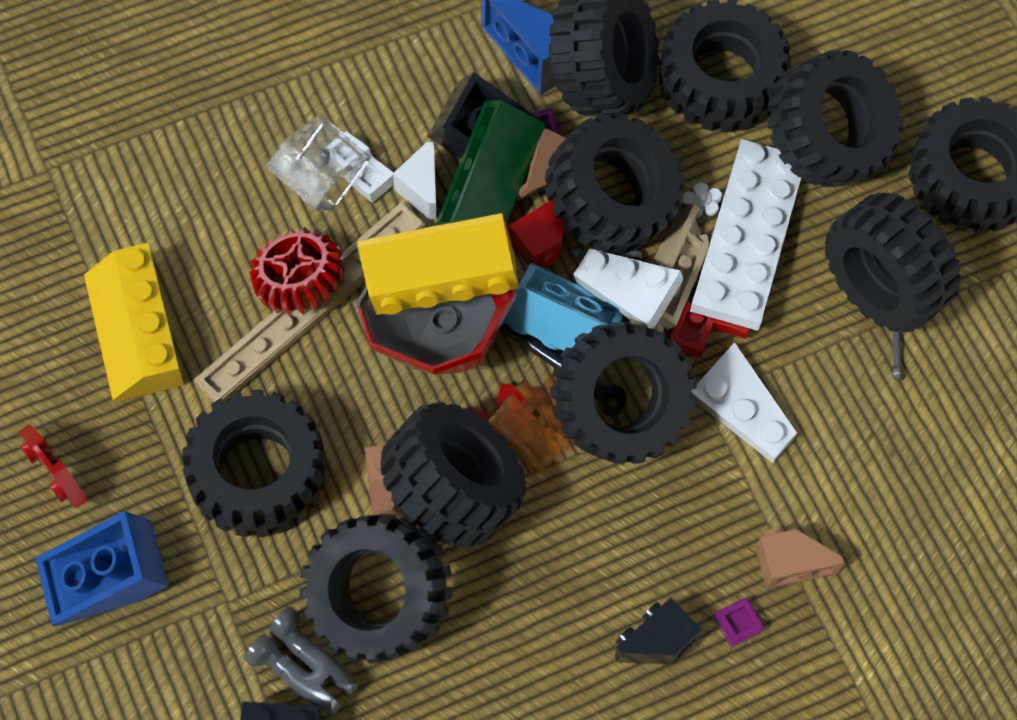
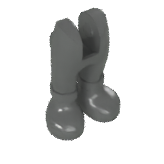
M288 606L274 620L269 634L279 643L288 647L291 653L311 668L312 672L308 673L296 664L290 656L284 655L276 643L266 634L261 635L252 643L243 658L251 666L266 665L272 667V672L279 678H282L305 701L314 707H320L321 711L334 716L341 706L331 694L320 687L321 684L328 678L338 689L349 696L358 689V685L348 670L337 659L314 644L306 634L301 635L298 629L300 614L292 606Z

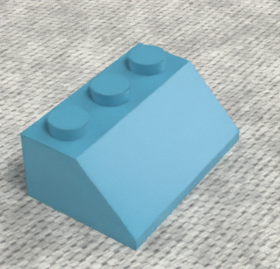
M530 263L519 283V288L515 291V303L504 323L508 324L510 329L522 335L530 334L540 339L542 344L550 349L564 350L566 347L572 348L576 344L574 339L581 333L588 334L592 332V327L601 324L611 325L612 322H620L623 314L612 303L602 301L582 286Z

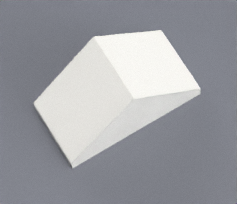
M426 142L393 173L394 190L428 219H436L434 142Z

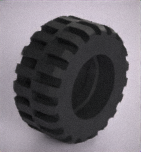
M560 0L559 6L554 10L552 16L554 22L550 25L549 35L551 36V44H548L549 54H551L552 63L550 64L551 72L555 74V85L557 90L562 92L564 102L571 106L572 110L585 117H596L606 113L611 114V116L616 113L626 115L641 109L648 102L647 99L653 94V84L657 82L658 78L657 66L660 64V56H658L659 37H656L655 29L657 27L655 19L651 18L649 5L643 2V0Z
M711 0L707 2V6H702L700 3L690 7L689 14L683 12L675 19V24L669 27L663 43L658 73L659 83L662 84V94L667 101L671 100L670 107L676 114L682 112L685 115V121L692 125L695 122L702 124L701 129L711 131L713 127L720 128V132H731L732 128L738 127V130L742 131L750 128L752 121L755 124L761 123L766 119L767 114L771 113L768 110L769 99L775 96L773 88L776 82L781 80L782 75L791 67L789 42L786 38H783L784 31L779 24L773 25L771 23V16L764 11L760 14L755 11L756 7L746 3V6L737 4L738 0H727V3ZM727 51L743 58L750 65L754 73L739 81H721L705 74L698 67L695 59L707 52Z
M829 50L788 69L773 88L775 96L769 99L768 104L771 116L767 117L768 129H772L773 137L770 139L773 147H778L781 153L778 156L784 164L789 163L792 166L790 171L797 177L805 176L804 180L807 183L815 186L820 184L823 187H835L866 178L882 170L883 165L888 164L893 158L894 152L892 150L898 148L901 139L898 132L903 128V118H899V111L902 110L901 102L896 100L894 92L897 90L893 82L888 83L885 76L887 74L879 66L874 67V61L866 56L858 57V53L850 50ZM824 92L834 97L840 103L847 116L849 134L845 146L837 142L830 135L823 122L821 102Z
M973 97L960 99L958 105L956 102H950L944 105L941 111H935L929 117L927 124L923 126L910 157L909 179L912 184H915L913 192L916 198L924 200L922 207L929 214L936 213L939 216L937 220L946 225L950 222L956 225L955 229L966 232L967 228H973L974 233H986L989 227L992 228V231L1004 229L1008 223L1014 224L1017 222V112L1009 108L1010 104L1000 101L999 104L993 103L992 98L980 97L979 101H974ZM959 148L983 150L998 160L1005 171L1006 179L995 183H983L972 180L956 168L949 152Z
M606 113L582 122L551 155L548 161L549 168L545 173V182L550 184L545 189L548 201H553L554 206L551 210L555 218L560 217L564 222L562 227L568 234L572 231L578 236L576 240L585 246L588 243L593 244V249L605 252L610 248V252L613 254L624 253L626 250L633 251L649 242L674 220L684 197L683 192H681L684 188V177L679 175L678 172L681 169V164L678 157H673L671 153L673 148L668 141L664 142L659 137L661 133L654 127L651 129L644 126L645 122L637 118L628 120V115L616 113L611 117V114ZM594 161L608 163L619 169L627 177L634 191L635 206L620 204L611 199L602 190L595 177Z
M870 194L835 220L827 232L825 255L830 261L828 267L831 274L835 275L840 290H844L848 296L846 298L852 305L855 304L860 309L859 312L866 318L870 317L876 325L887 327L890 331L912 332L922 327L955 300L961 284V275L959 274L961 267L959 260L955 259L954 256L956 251L952 243H949L945 238L946 233L942 227H938L932 221L933 217L927 211H921L918 204L912 200L905 201L904 196L898 194Z
M612 322L611 325L601 324L592 327V332L588 334L581 333L574 339L576 344L572 348L566 347L560 355L564 360L560 367L555 366L552 376L557 377L556 386L550 387V398L556 401V406L552 408L554 417L561 421L560 429L565 436L571 438L574 441V445L581 450L602 460L623 465L625 462L633 464L644 463L646 457L656 459L665 454L663 447L666 445L674 447L680 440V437L677 435L680 428L688 429L692 420L686 418L688 409L695 410L697 399L690 397V389L697 388L695 377L689 376L687 371L692 366L688 357L679 354L681 348L673 340H667L665 334L656 329L623 322ZM623 358L633 359L641 363L649 374L652 386L650 403L644 414L634 423L625 427L609 425L599 417L595 408L594 387L603 369L611 362Z
M252 390L251 396L242 397L241 391L230 394L232 400L223 403L222 399H218L211 404L212 411L209 414L202 411L195 419L198 428L192 427L188 430L185 437L188 446L182 449L183 473L195 505L199 506L201 514L208 521L214 519L216 527L225 532L229 531L231 527L234 528L236 536L248 537L249 531H256L258 538L269 536L268 530L278 528L279 533L290 529L289 521L295 519L300 523L307 516L306 508L308 506L315 507L320 499L319 490L324 489L326 459L320 431H317L315 421L310 414L303 415L301 405L294 400L286 404L282 394L273 392L271 397H266L263 390ZM250 439H268L279 443L288 451L290 463L285 473L271 485L260 489H241L229 484L222 477L221 464L228 452L236 445Z
M435 402L418 407L383 446L380 470L381 475H384L383 484L385 489L392 494L391 500L397 508L400 507L405 512L404 517L410 523L414 521L421 527L420 530L428 536H436L437 541L448 544L453 542L454 546L458 547L477 546L489 540L522 506L526 493L525 472L523 466L518 464L519 457L515 450L509 448L506 438L502 434L499 435L493 429L494 426L487 420L482 421L475 412L462 410L460 405L453 403L446 405L445 402Z
M391 514L367 515L347 519L337 523V528L328 529L320 536L322 543L313 545L307 554L308 558L312 559V563L303 565L300 576L307 579L306 587L300 588V599H307L309 609L303 610L307 621L314 620L317 627L313 629V633L319 640L328 638L330 640L328 649L336 654L346 652L347 659L356 662L367 660L368 663H380L404 656L423 647L426 640L434 638L440 630L438 623L445 621L450 611L448 607H445L446 600L453 599V587H447L446 577L452 576L450 565L443 566L441 557L446 555L441 545H433L430 542L433 535L428 536L420 529H417L414 521L410 523L406 518L399 519L396 518V515ZM368 552H381L387 555L396 563L403 575L405 583L404 603L397 617L387 623L377 624L365 618L355 607L350 595L349 581L351 571L357 560Z

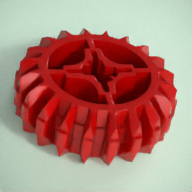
M304 227L299 233H296L291 228L287 235L282 236L278 233L277 239L274 241L266 240V248L257 249V258L251 260L252 270L249 274L253 285L252 289L261 300V303L266 308L271 307L276 314L284 310L285 313L291 316L295 310H298L304 315L306 308L309 307L317 310L318 303L321 301L329 303V294L339 293L338 284L344 282L343 272L345 271V263L340 248L336 246V243L333 242V239L328 234L323 235L318 229L310 232Z

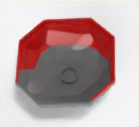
M366 286L356 305L372 350L413 369L439 375L462 373L483 363L515 303L516 294L513 289L504 294H486L473 297L467 301L454 300L439 303L430 308L417 307L402 310L393 315H377Z

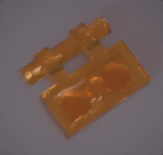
M523 379L516 386V390L524 397L523 402L521 403L515 396L508 397L488 422L494 426L493 429L499 435L502 434L508 441L507 445L514 449L516 454L535 473H542L563 448V445L554 435L558 432L564 439L568 437L560 429L562 423L560 420L555 419L552 410L553 406L545 399L546 393L539 386L534 387L527 379ZM535 409L546 419L544 426L532 414Z

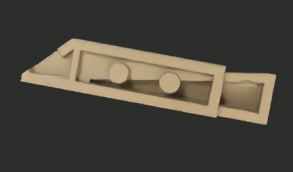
M695 204L681 210L676 215L651 263L679 270L683 277V282L654 328L662 333L664 328L669 330L677 325L710 245L707 234H700L695 218L699 208ZM623 316L621 320L623 323L641 325L640 322L632 317L629 319Z

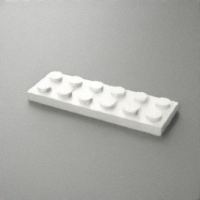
M741 139L693 298L691 312L753 330H759L801 177H797L790 171L792 166L789 163L784 164L778 155L781 154L779 149Z

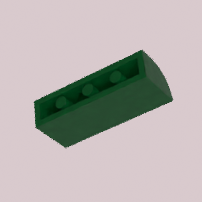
M502 100L485 101L435 226L501 213L506 224L545 123Z

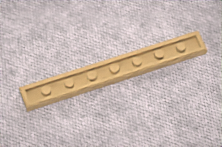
M401 202L342 252V258L345 263V271L343 272L344 282L338 284L339 293L329 294V303L319 302L317 310L313 307L306 308L304 315L298 310H295L291 316L285 313L284 310L278 314L273 311L194 379L195 385L213 402L218 399H222L223 403L227 402L231 398L230 394L242 389L365 282L357 241L426 228V224Z

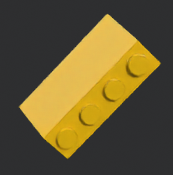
M502 213L357 241L368 295L377 315H393L402 310L417 307L430 308L439 303L454 300L467 301L473 297L486 294H504L509 290L519 288L514 250Z
M149 243L112 251L85 273L84 277L113 402L183 386L184 382Z

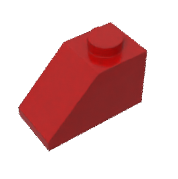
M548 201L509 225L511 244L528 267L530 263L545 268L555 263L560 257L565 229L562 227L564 222L560 217L555 218L551 210L554 206L553 201Z

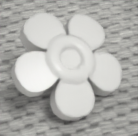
M697 183L694 186V193L689 191L683 194L684 205L690 206L695 204L698 206L699 212L695 218L702 216L703 210L708 216H713L719 211L717 203L721 201L722 194L717 188L708 191L706 183Z

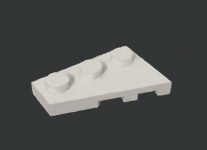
M594 249L588 250L573 274L577 284L602 301L612 303L627 318L630 319L632 317L640 322L642 326L650 329L655 328L683 282V277L679 270Z
M735 342L698 382L697 388L690 391V397L697 399L696 403L772 463L797 434Z

